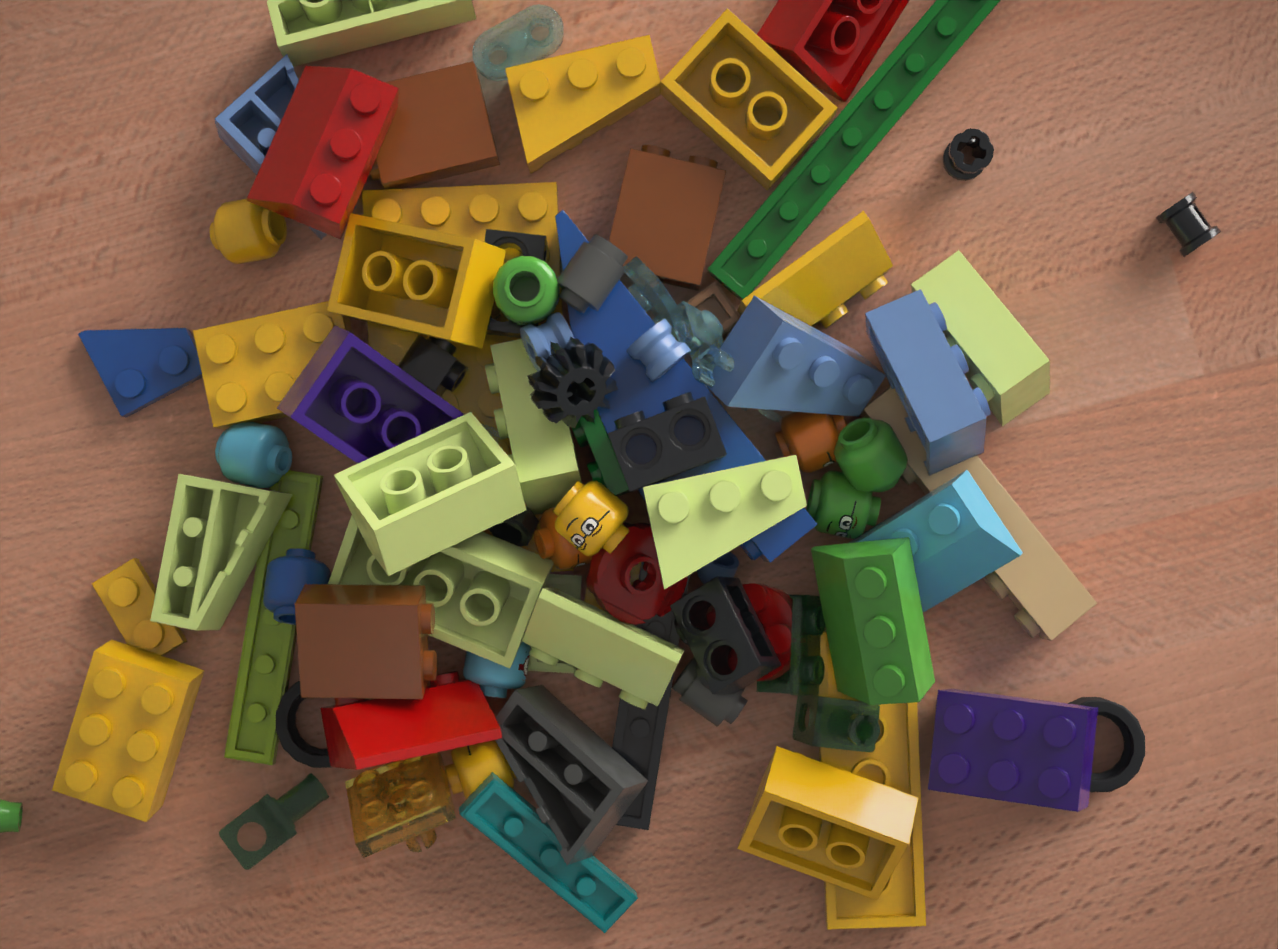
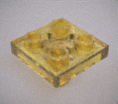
M440 752L391 762L376 769L366 770L357 777L345 781L355 845L363 858L405 840L410 851L422 852V848L416 839L417 836H420L426 849H428L437 839V833L434 828L457 819Z

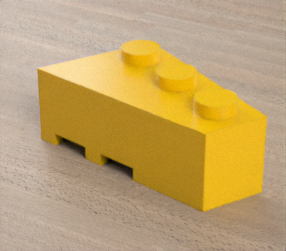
M650 35L505 68L530 174L542 168L543 164L566 150H571L578 146L584 139L608 125L609 127L660 96V77Z

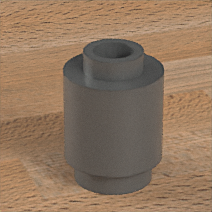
M594 234L589 243L583 242L557 279L559 286L563 289L558 297L583 314L588 307L598 311L624 274L625 269L622 266L628 259V256L611 242Z
M693 657L677 678L672 689L681 695L679 698L681 702L718 727L723 720L732 724L748 701L741 696L745 687L734 694H712L711 690L706 688L700 681L696 672L697 661Z

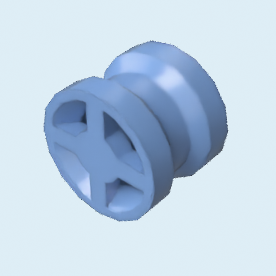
M560 312L549 315L546 322L541 325L534 326L528 324L520 328L523 345L537 372L541 369L535 363V356L547 359L552 355L550 342L558 343L564 349L570 337L574 338Z
M666 319L661 320L650 328L626 350L632 359L641 360L645 365L646 376L651 382L656 381L691 351L685 342H678L671 334L672 326Z

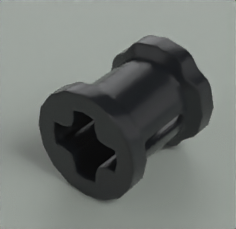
M970 128L953 138L943 153L944 168L950 176L957 180L967 181L974 179L982 173L983 169L991 162L994 153V147L988 135L979 129ZM966 145L973 148L972 156L975 160L970 165L963 162L964 154L961 150Z
M1193 192L1156 217L1159 223H1166L1182 246L1180 253L1183 257L1221 232L1217 226L1211 227L1194 202L1197 197Z

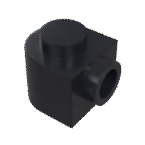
M421 335L417 336L398 365L399 368L440 397H442L446 389L453 392L459 386L468 370L467 366L453 356L457 348L450 342L430 336L426 339Z

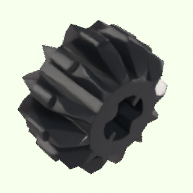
M570 337L563 349L558 343L550 342L552 355L547 359L535 356V363L541 370L527 375L529 384L535 389L530 394L532 402L538 409H543V414L551 422L558 423L562 420L567 426L575 428L581 416H583L586 421L595 423L594 410L598 407L610 409L609 401L604 396L618 390L616 381L611 377L615 372L613 363L606 356L603 357V351L594 343L588 342L584 345L579 339Z

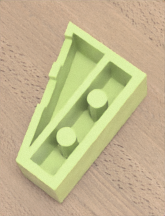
M959 250L911 284L912 293L921 289L928 304L934 302L938 304L947 325V330L942 332L950 347L956 344L960 347L969 368V372L965 373L973 389L979 387L982 390L990 410L1002 427L1050 393V360Z
M521 338L490 345L494 363L485 365L491 394L500 392L503 408L494 410L500 439L509 438L512 454L508 456L516 465L524 502L533 514L537 515L542 514L546 509L556 507L577 481L582 483L570 426H567L562 420L558 423L549 421L543 414V409H538L531 400L530 394L535 389L529 384L527 375L533 374L537 370L530 361Z

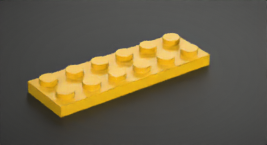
M815 632L819 762L847 770L852 774L918 797L909 845L878 900L824 881L827 930L926 926L917 702L869 705L838 692L827 632Z

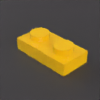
M138 558L129 560L91 583L128 645L164 656L187 642L180 627L150 621L156 587Z

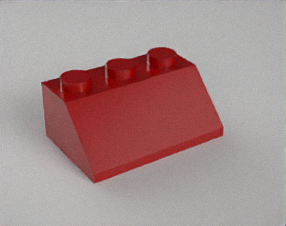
M778 0L757 35L806 80L836 99L846 102L909 0Z
M305 66L247 196V201L341 240L348 224L350 213L355 208L398 109L399 88L352 68Z
M458 671L437 674L435 681H430V685L426 687L422 699L334 698L335 705L320 708L330 766L336 768L359 770L502 738L501 728L479 684L470 680L459 679Z

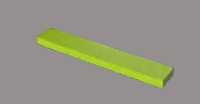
M288 470L276 484L269 487V490L293 495L257 560L224 758L274 765L276 762L279 738L276 733V711L282 696L288 690L297 631L296 625L276 621L273 618L274 613L270 612L263 605L266 572L269 562L275 558L286 556V551L289 549H306L311 551L323 476Z

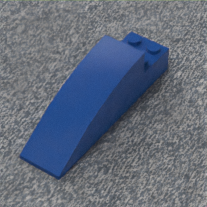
M562 210L555 218L562 269L564 270L583 242L589 243V241L565 211ZM620 279L598 311L588 307L583 314L568 305L573 337L579 339L584 345L588 342L596 344L603 351V357L606 356L614 365L615 372L611 377L616 381L618 390L604 396L609 401L610 409L597 408L607 435L617 430L614 423L615 420L643 410L645 418L665 412L662 403L679 395L691 392L694 400L704 396L706 398L727 455L652 485L766 461L684 358L656 381L651 382L646 376V367L641 360L632 359L626 350L656 324ZM685 417L676 423L674 433L680 443L691 446L703 439L704 429L697 419ZM638 435L630 439L626 446V453L634 463L645 464L655 457L656 445L648 436ZM643 488L637 491L646 503ZM802 508L739 546L751 560L755 561L761 557L764 562L771 563L818 524L806 509Z

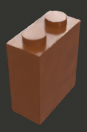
M474 61L385 82L399 88L398 109L370 171L373 181L381 179L385 189H402L500 165Z
M642 145L641 151L630 148L609 242L628 256V259L622 266L625 269L624 274L699 291L726 170L718 169V162L706 157L690 156L689 161L670 158L671 152L658 146Z
M304 585L295 602L301 698H423L428 681H435L437 674L436 651L428 650V634L434 633L435 608L434 604H426L425 585Z

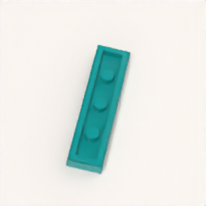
M493 772L459 807V814L604 933L638 899L637 893L632 887L594 856L567 865L559 852L563 848L548 822L543 824L536 812V808Z

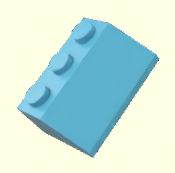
M965 470L866 531L860 537L849 542L909 537L923 612L1011 562L1023 553L968 470Z

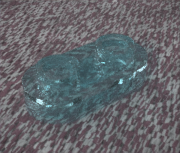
M538 4L529 6L488 29L476 39L473 45L472 55L477 70L489 80L503 81L507 80L505 68L542 60L559 49L564 39L562 19L553 8ZM538 26H543L549 30L548 37L541 41L535 40L531 36L532 30ZM493 51H504L507 54L506 60L498 65L491 63L489 57Z

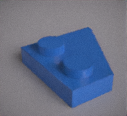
M186 328L84 330L78 334L121 417L127 418L203 377L195 340L190 330Z

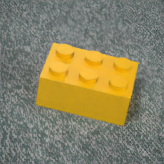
M728 8L660 81V94L767 191L833 120L838 109Z
M350 213L327 311L482 349L494 303L493 280L499 268L503 266L506 250L474 238Z
M329 301L193 330L213 428L227 430L233 424L243 422L262 423L289 417L277 409L278 405L334 326H338L353 334L350 318L327 311Z
M113 639L94 650L52 791L147 822L164 804L205 670Z

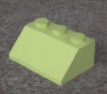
M472 412L334 474L336 483L367 547L388 576L526 511L515 463Z
M553 586L542 588L522 642L532 646L529 655L552 666H556L558 660L566 662L577 668L574 676L598 688H601L604 681L622 689L618 696L619 698L642 709H646L648 703L656 706L659 705L685 650L633 624L619 621L607 612Z

